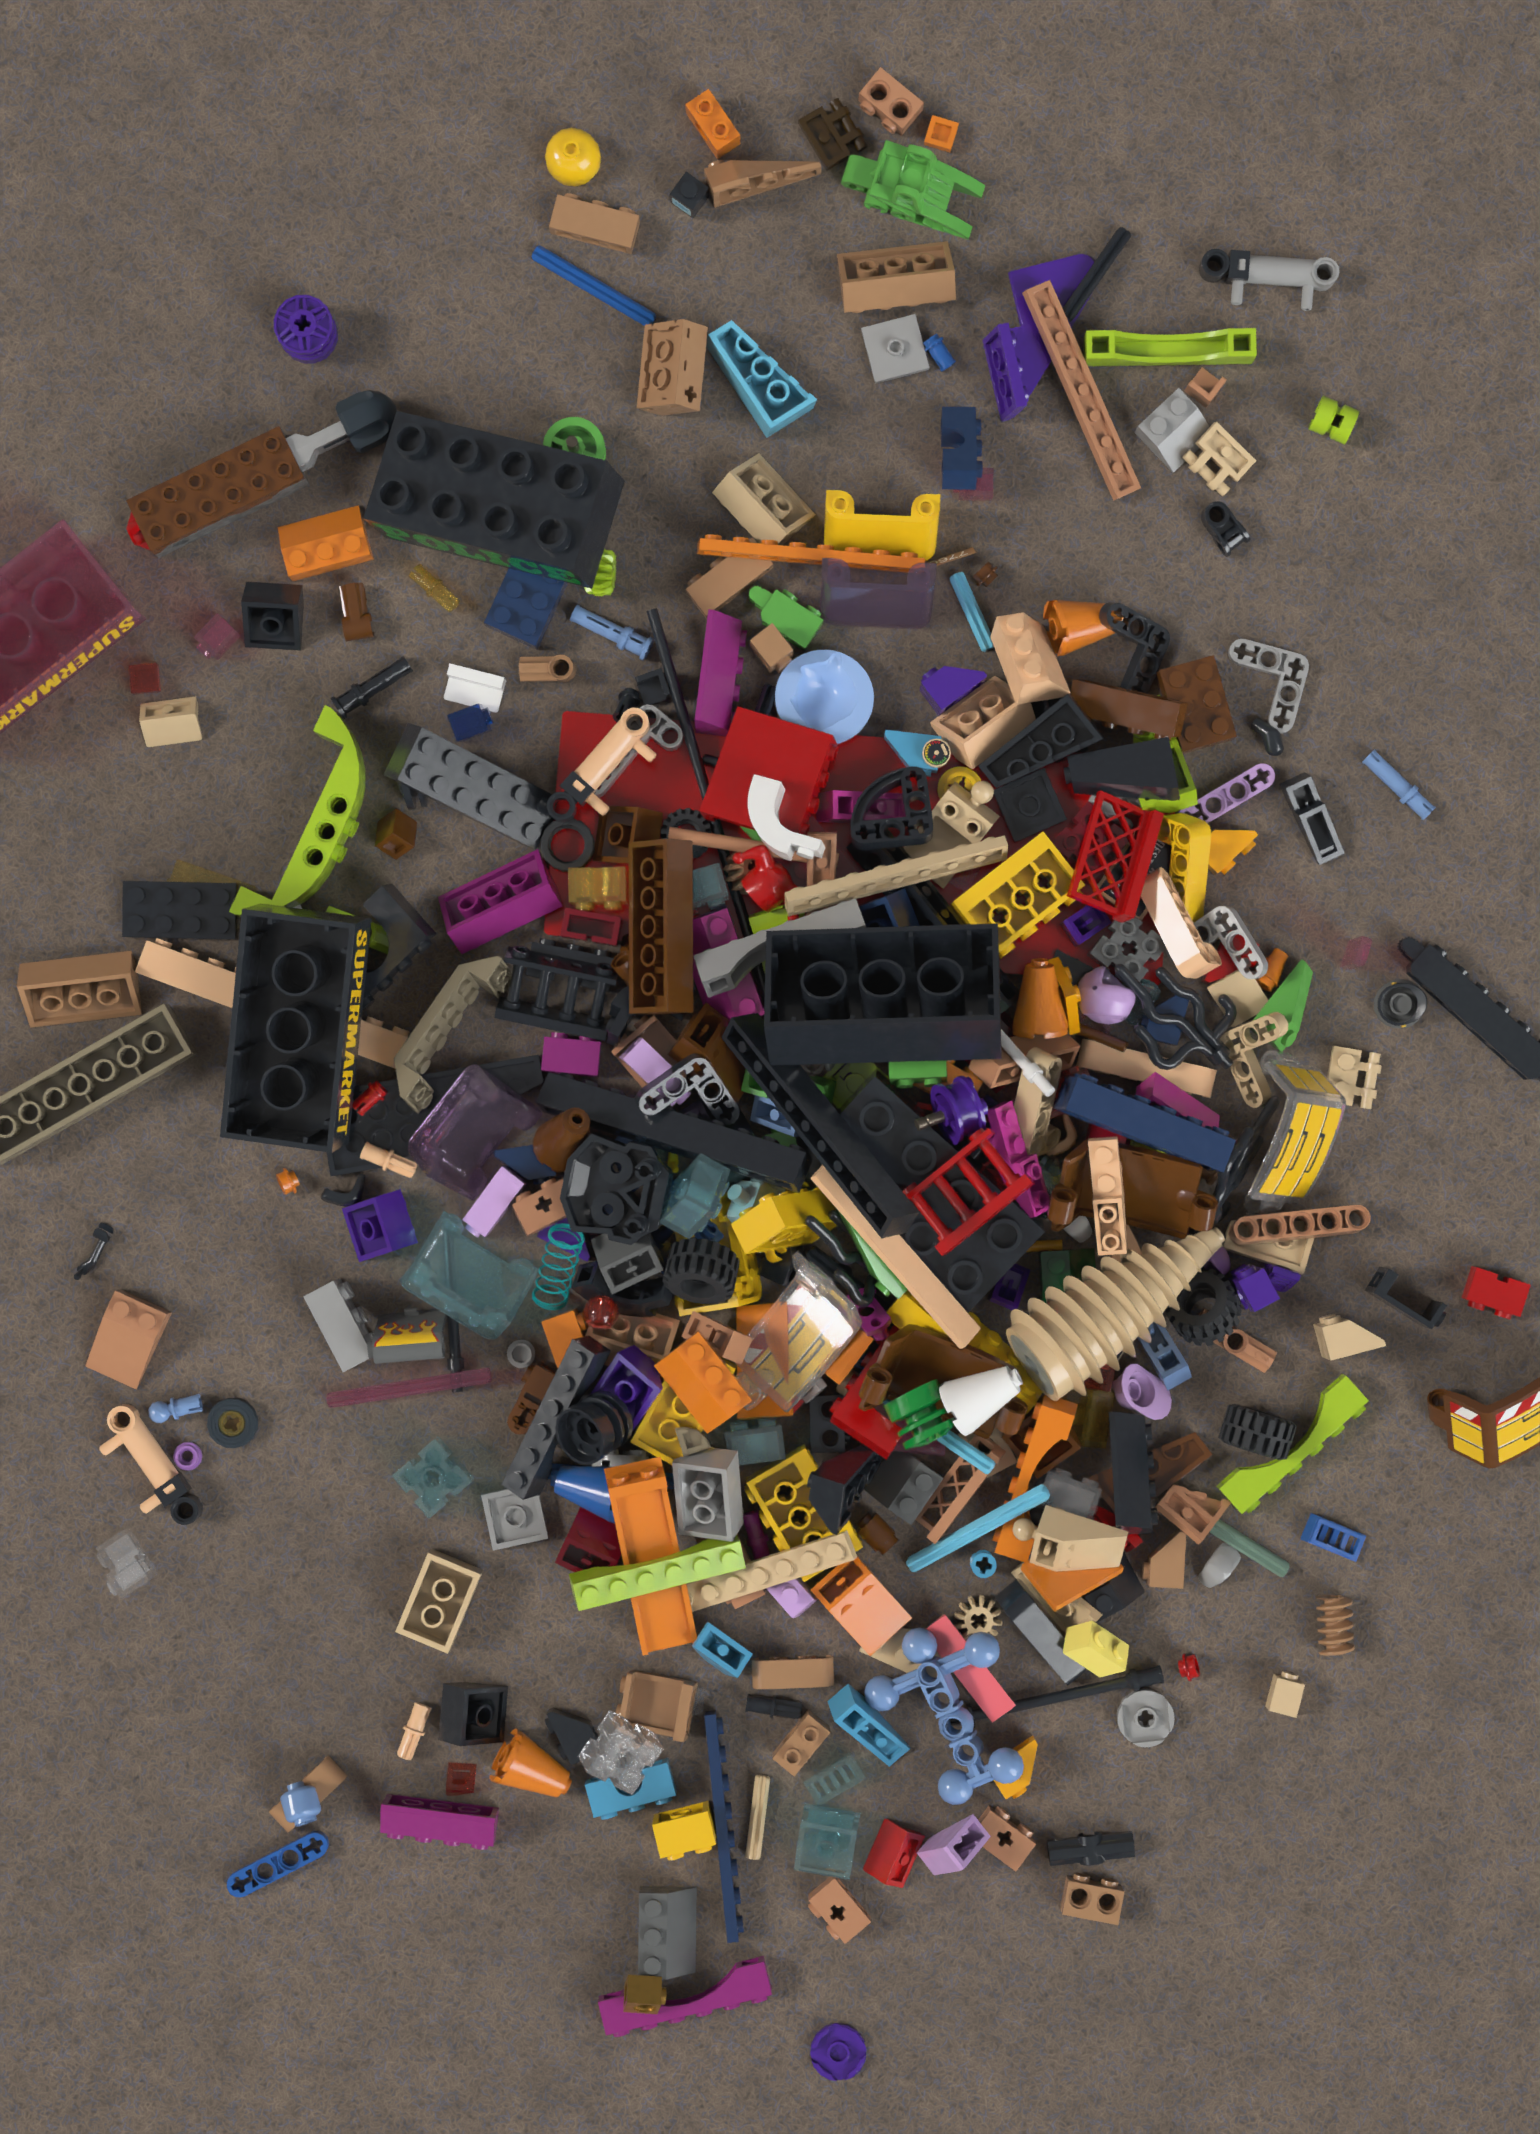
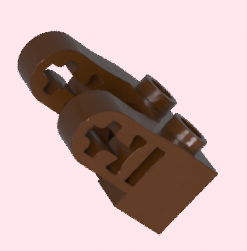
M541 1361L535 1366L531 1364L521 1379L525 1385L507 1420L509 1429L515 1434L527 1433L557 1370ZM527 1407L532 1409L526 1416V1422L520 1425L518 1423L519 1416Z

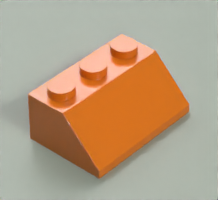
M359 505L278 527L283 559L288 577L292 581L374 560Z
M700 1330L654 1365L707 1434L752 1401V1396Z

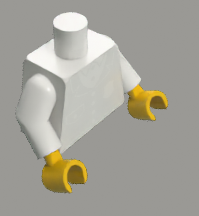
M752 1178L750 1181L742 1180L738 1184L731 1186L728 1190V1198L732 1201L727 1212V1218L733 1223L740 1218L739 1213L741 1211L759 1205V1199L770 1193H774L776 1196L789 1190ZM804 1181L802 1187H809V1185ZM776 1249L778 1253H785L787 1249ZM775 1250L763 1251L767 1260L771 1263L782 1260V1258L775 1254Z

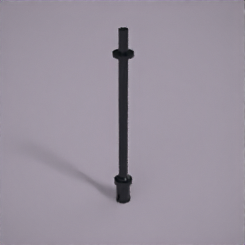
M1160 1665L1138 1671L1133 1668L1129 1669V1673H1126L1124 1677L1014 1700L1013 1702L1016 1706L1005 1714L1123 1688L1133 1689L1134 1692L1140 1691L1141 1687L1159 1683L1163 1684L1162 1669ZM966 1704L967 1710L973 1716L974 1728L976 1726L975 1721L988 1718L981 1708L972 1710L971 1704ZM955 1718L950 1719L952 1726L961 1724Z

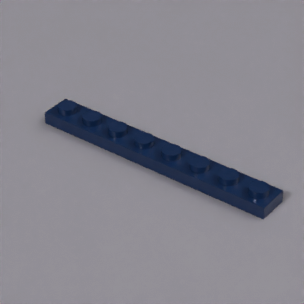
M716 1710L705 1711L704 1717L727 1943L739 1942V1933L744 1932L743 1916L737 1915L736 1905L741 1904L740 1887H734L733 1876H738L737 1858L731 1859L730 1848L735 1847L734 1830L728 1831L727 1823L728 1819H732L731 1802H725L724 1791H730L728 1773H722L721 1764L727 1762L725 1745L720 1746L719 1735L724 1734L722 1717H717Z

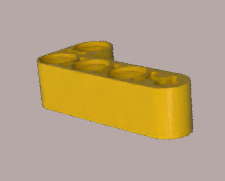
M1185 813L1165 815L1157 839L1172 845L1169 876L1194 923L1204 916L1211 829L1206 821Z

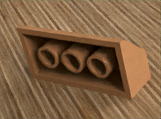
M948 241L837 254L844 313H861L872 309L888 310L898 306L915 307L924 303H945L950 300H956L955 269Z
M132 951L20 964L17 988L30 1028L142 1015L138 974L135 972L136 963Z

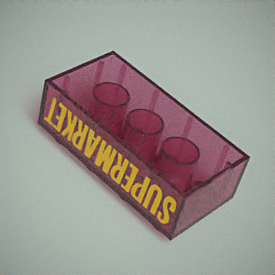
M64 519L0 568V734L146 620V617L78 531Z

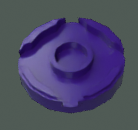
M833 2023L824 2026L816 2033L811 2042L810 2056L813 2067L821 2076L833 2081L847 2080L854 2077L861 2071L866 2061V2046L863 2037L855 2028L848 2024Z

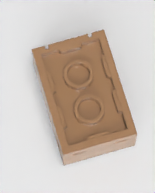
M685 319L645 325L637 409L663 416L700 411L708 327Z

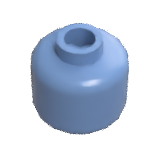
M303 1781L288 1785V1791L280 1798L286 1820L290 1823H295V1826L305 1825L317 1820L316 1815L321 1812V1805L316 1788L312 1785L305 1786Z

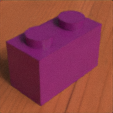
M552 1032L551 1037H544L541 1071L545 1073H567L569 1075L599 1078L602 1043L596 1042V1039L579 1036V1040L568 1039V1034Z

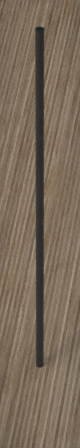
M651 609L646 612L703 800L709 786V781L658 609ZM715 819V822L708 820L713 834L724 835L719 819ZM717 849L722 868L728 865L725 858L730 855V851ZM724 871L725 878H727L728 873ZM727 881L743 938L753 935L743 895L740 894L739 890H731L732 882ZM762 963L753 968V972L765 1007V972Z

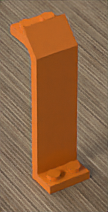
M661 1456L605 1468L604 1472L623 1564L641 1563L680 1552ZM686 1584L631 1598L643 1656L648 1655V1652L694 1643L697 1639Z

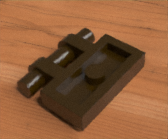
M839 98L829 103L834 111L833 113L827 115L823 106L798 120L800 128L826 171L849 158L851 153L847 148L848 145L854 144L858 152L867 148V144L862 138L864 136L860 127L856 128L850 118L851 112L847 106L842 105ZM840 122L846 134L840 136L834 124Z

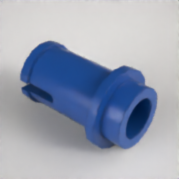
M935 334L923 343L926 347L924 350L925 352L929 351L939 366L940 371L943 372L952 366L956 360L942 342L944 338Z

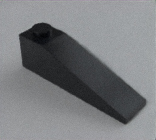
M864 1444L823 1462L816 1471L811 1472L808 1478L807 1487L810 1488L809 1501L832 1534L837 1535L847 1524L851 1517V1512L848 1511L852 1503H859L865 1484H870L882 1462L883 1457Z

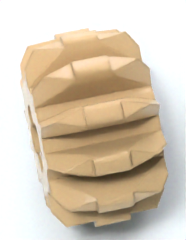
M970 1595L968 1596L969 1607L963 1602L958 1604L964 1613L955 1612L954 1617L964 1621L955 1624L957 1630L966 1628L962 1632L964 1639L968 1638L971 1633L990 1632L993 1636H997L998 1632L992 1626L1002 1625V1620L994 1618L1001 1614L1000 1608L992 1609L995 1604L993 1599L988 1600L984 1605V1595H979L978 1603H975L974 1598ZM982 1613L985 1614L983 1616L985 1621L983 1624H972L974 1622L972 1618L974 1614L977 1616Z

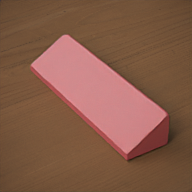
M945 1614L926 1628L936 1637L937 1653L941 1658L964 1649L965 1639ZM970 1664L953 1672L992 1723L1016 1706L987 1668H978Z

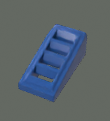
M1311 1513L1300 1539L1356 1562L1366 1535ZM1331 1527L1333 1530L1327 1544L1323 1543L1328 1528ZM1341 1531L1344 1534L1338 1548H1335L1334 1545ZM1350 1535L1356 1537L1357 1540L1354 1547L1353 1540L1349 1552H1345L1344 1549Z

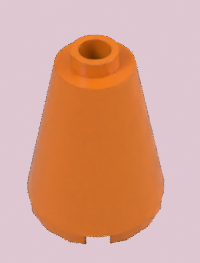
M1066 600L1046 602L1043 620H1049L1050 632H1046L1057 656H1064L1115 634L1114 631L1102 625L1099 619L1100 609L1106 603ZM1114 611L1111 612L1113 620H1123V618L1115 615Z
M1031 959V963L1025 965L1012 1023V1033L1015 1036L1034 1039V1035H1043L1044 1039L1064 1036L1068 1034L1069 1026L1055 967L1053 964L1048 963V959Z
M518 1729L512 1730L510 1734L514 1735L510 1744L506 1745V1742H503L491 1769L496 1771L495 1776L490 1775L489 1779L497 1784L556 1798L560 1794L565 1795L572 1782V1779L569 1778L570 1772Z

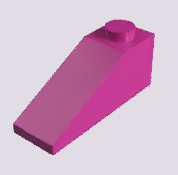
M832 790L819 793L817 798H820V803L816 812V820L829 823H851L854 806L863 792ZM883 794L872 804L864 821L905 817L902 794Z

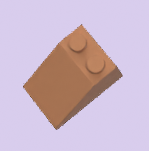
M122 1289L115 1290L102 1318L85 1366L137 1390L172 1312Z

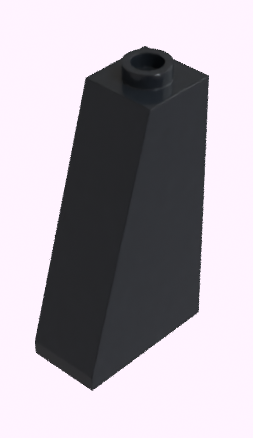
M1169 737L1067 756L1069 767H1063L1066 784L1072 783L1074 794L1096 795L1101 790L1115 797L1180 800Z

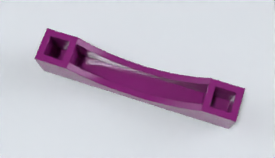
M760 1956L736 1962L726 1976L702 1993L688 1998L666 2000L665 2005H661L658 2014L623 2012L624 1990L600 1995L598 2005L606 2036L613 2034L614 2037H621L629 2034L631 2029L641 2027V2030H649L657 2027V2023L668 2021L670 2024L683 2021L685 2016L696 2014L697 2017L711 2014L713 2009L721 2007L724 2010H731L739 2007L740 2003L750 2000L751 2003H760L767 2000V1996L772 1995V1987L765 1958Z

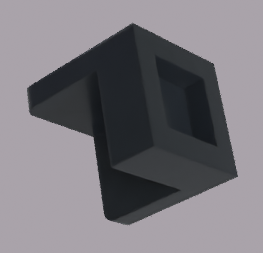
M661 668L635 677L644 705H655L672 698Z

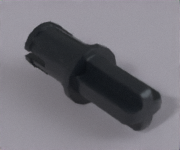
M748 1694L745 1712L770 1715V1718L780 1716L800 1719L802 1703L776 1699L775 1695H773V1698Z

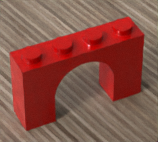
M893 1325L889 1331L888 1337H890L900 1329L897 1326ZM885 1338L884 1340L876 1341L880 1346L875 1353L868 1352L861 1363V1366L864 1367L863 1371L859 1376L853 1374L845 1386L849 1390L843 1399L838 1397L829 1411L833 1413L830 1419L832 1424L887 1460L902 1436L898 1437L897 1435L902 1428L895 1423H891L889 1419L881 1415L875 1408L867 1411L859 1409L862 1400L859 1396L860 1388L869 1367L877 1362L884 1342L887 1339Z

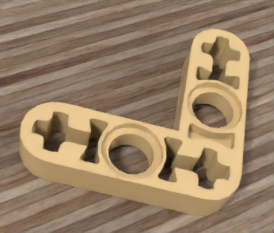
M1272 1012L1225 1032L1220 1038L1230 1049L1229 1057L1233 1061L1230 1069L1246 1104L1253 1108L1266 1104L1271 1098L1270 1087L1253 1048L1276 1040L1287 1033V1019L1279 1012ZM1274 1023L1276 1028L1268 1031L1266 1026ZM1250 1028L1256 1030L1258 1034L1257 1041L1251 1037ZM1240 1037L1242 1042L1234 1045L1232 1040ZM1242 1061L1249 1066V1075L1242 1070Z

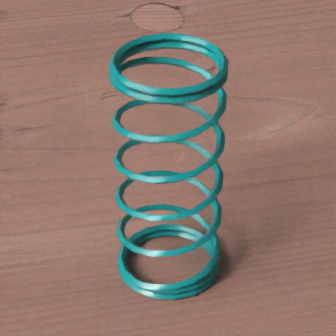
M563 1223L550 1227L548 1231L550 1241L545 1244V1250L548 1253L542 1256L544 1265L538 1269L541 1277L536 1279L537 1287L532 1292V1299L538 1306L552 1311L560 1310L566 1307L568 1303L569 1289L573 1284L572 1278L576 1273L575 1266L579 1261L578 1254H580L585 1240L582 1232H576L581 1237L580 1241L574 1233L565 1229H557L568 1228L571 1230L569 1224ZM554 1231L567 1232L573 1235L579 1243L577 1245H569L563 1241L554 1240L551 1233ZM553 1243L559 1248L573 1250L575 1254L567 1257L561 1253L549 1252L547 1246ZM547 1255H551L556 1258L567 1259L572 1266L562 1268L558 1265L547 1264L544 1258ZM576 1256V1261L573 1263L569 1258ZM547 1266L553 1270L566 1272L569 1278L560 1280L553 1276H544L541 1270ZM573 1268V1273L570 1275L566 1270ZM544 1278L551 1282H561L566 1289L562 1290L557 1286L549 1284L539 1285L538 1281ZM570 1280V1284L567 1287L564 1282ZM548 1287H554L559 1290L558 1292H551L544 1289H549ZM538 1290L549 1294L561 1293L564 1300L559 1303L549 1304L538 1300L535 1293Z

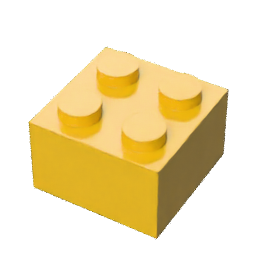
M709 1801L654 1814L652 1827L660 1859L667 1857L668 1860H676L684 1857L685 1852L695 1850L696 1854L710 1851L712 1849L711 1846L716 1845V1828Z

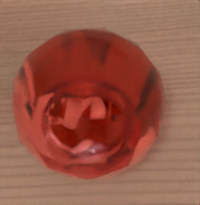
M596 1295L588 1300L583 1309L584 1320L588 1326L593 1328H612L619 1317L618 1306L610 1297Z

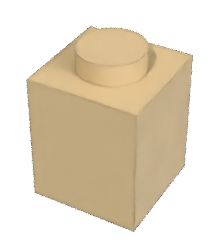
M1282 1671L1281 1675L1273 1674L1265 1705L1269 1711L1297 1718L1305 1684L1298 1680L1299 1675L1287 1671Z

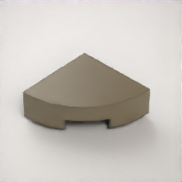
M691 1427L675 1428L683 1456L711 1448L708 1439L700 1431Z

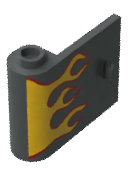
M406 1308L402 1313L379 1314L372 1341L367 1343L369 1359L374 1358L375 1364L443 1359L445 1357L443 1330L447 1309L418 1311V1308Z

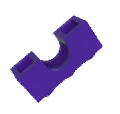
M1242 1264L1230 1271L1232 1276L1228 1277L1227 1280L1231 1283L1240 1300L1241 1309L1246 1310L1249 1308L1250 1311L1256 1312L1280 1299L1264 1268Z

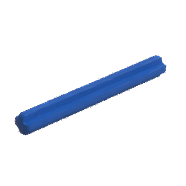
M538 245L533 251L532 259L640 324L645 326L646 324L654 323L656 314L541 245Z

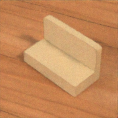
M196 696L140 704L139 722L147 747L199 741L202 739Z

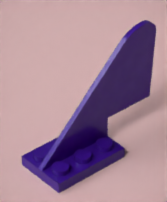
M1077 254L1008 273L1020 327L1010 328L1009 323L998 324L982 340L1001 422L1013 419L1027 406L1031 393L1051 362L1050 355L1022 292L1050 280L1063 308L1094 263L1088 255ZM1087 301L1085 302L1081 310L1078 312L1076 317L1071 322H1069L1071 328L1075 323L1076 319L1078 318L1079 314L1081 313L1082 309L1086 305Z

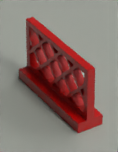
M1101 790L1098 791L1067 897L1113 916V920L1120 923L1135 918L1164 813L1157 810H1142V808ZM1103 801L1112 805L1115 816L1108 819L1105 818L1101 810ZM1128 812L1140 816L1137 827L1130 830L1124 814ZM1118 818L1124 834L1118 837H1114L1107 823ZM1102 826L1108 839L1107 842L1098 845L1093 835L1095 828ZM1126 836L1131 849L1129 854L1123 856L1116 840ZM1110 844L1117 859L1107 864L1100 848ZM1094 851L1101 867L1090 871L1086 858L1089 853ZM1119 862L1123 870V876L1121 880L1115 882L1109 866ZM1103 870L1109 886L1099 890L1092 874ZM1084 878H1087L1093 891L1088 896L1077 892L1079 882ZM1110 888L1116 898L1114 907L1106 904L1101 894Z

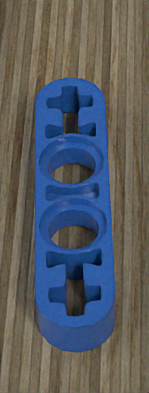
M312 1831L236 1870L227 1880L229 1893L234 1897H244L320 1858L329 1847L328 1837L321 1831ZM313 1837L316 1841L322 1840L321 1851L313 1848L306 1852L309 1858L304 1859L303 1850L297 1844L302 1843V1848H305L311 1844V1838ZM286 1850L296 1851L299 1857L296 1864L290 1865L284 1861L283 1853ZM261 1863H268L273 1867V1875L271 1877L264 1878L260 1876L258 1866ZM251 1869L253 1878L258 1884L254 1885V1880H251L245 1884V1890L242 1891L240 1887L235 1888L233 1886L236 1882L235 1877L243 1880L250 1876L247 1870Z

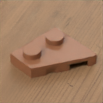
M1173 1484L1154 1508H1157L1162 1515L1199 1545L1231 1502L1226 1499L1221 1501L1207 1497L1206 1493L1192 1492L1185 1487Z

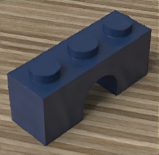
M942 407L941 447L954 448L943 449L941 467L942 489L976 490L977 478H982L983 462L977 461V457L982 456V440H977V436H981V419H976V407Z

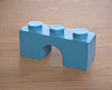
M668 1758L641 1765L642 1784L634 1791L621 1789L616 1783L614 1773L586 1780L585 1788L593 1818L601 1816L602 1820L617 1816V1811L628 1809L629 1812H635L645 1808L644 1804L655 1801L656 1805L672 1801V1796H676L677 1790Z

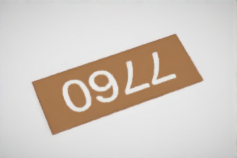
M972 547L925 563V570L977 552Z

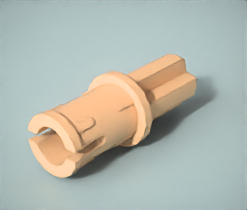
M370 1142L365 1143L360 1155L361 1159L382 1166L384 1171L389 1169L408 1178H412L417 1169L416 1162L394 1154L392 1149L389 1152L370 1144Z
M417 1702L414 1703L407 1726L404 1725L403 1727L405 1733L397 1752L400 1758L405 1760L413 1758L420 1736L425 1734L423 1730L432 1709L431 1707Z

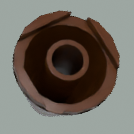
M570 1108L539 1126L533 1138V1151L542 1165H547L555 1172H565L567 1159L590 1136V1118L588 1114L580 1108Z

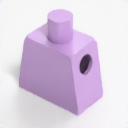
M801 1577L766 1588L792 1618L799 1617L818 1600L812 1593L809 1585L803 1582Z

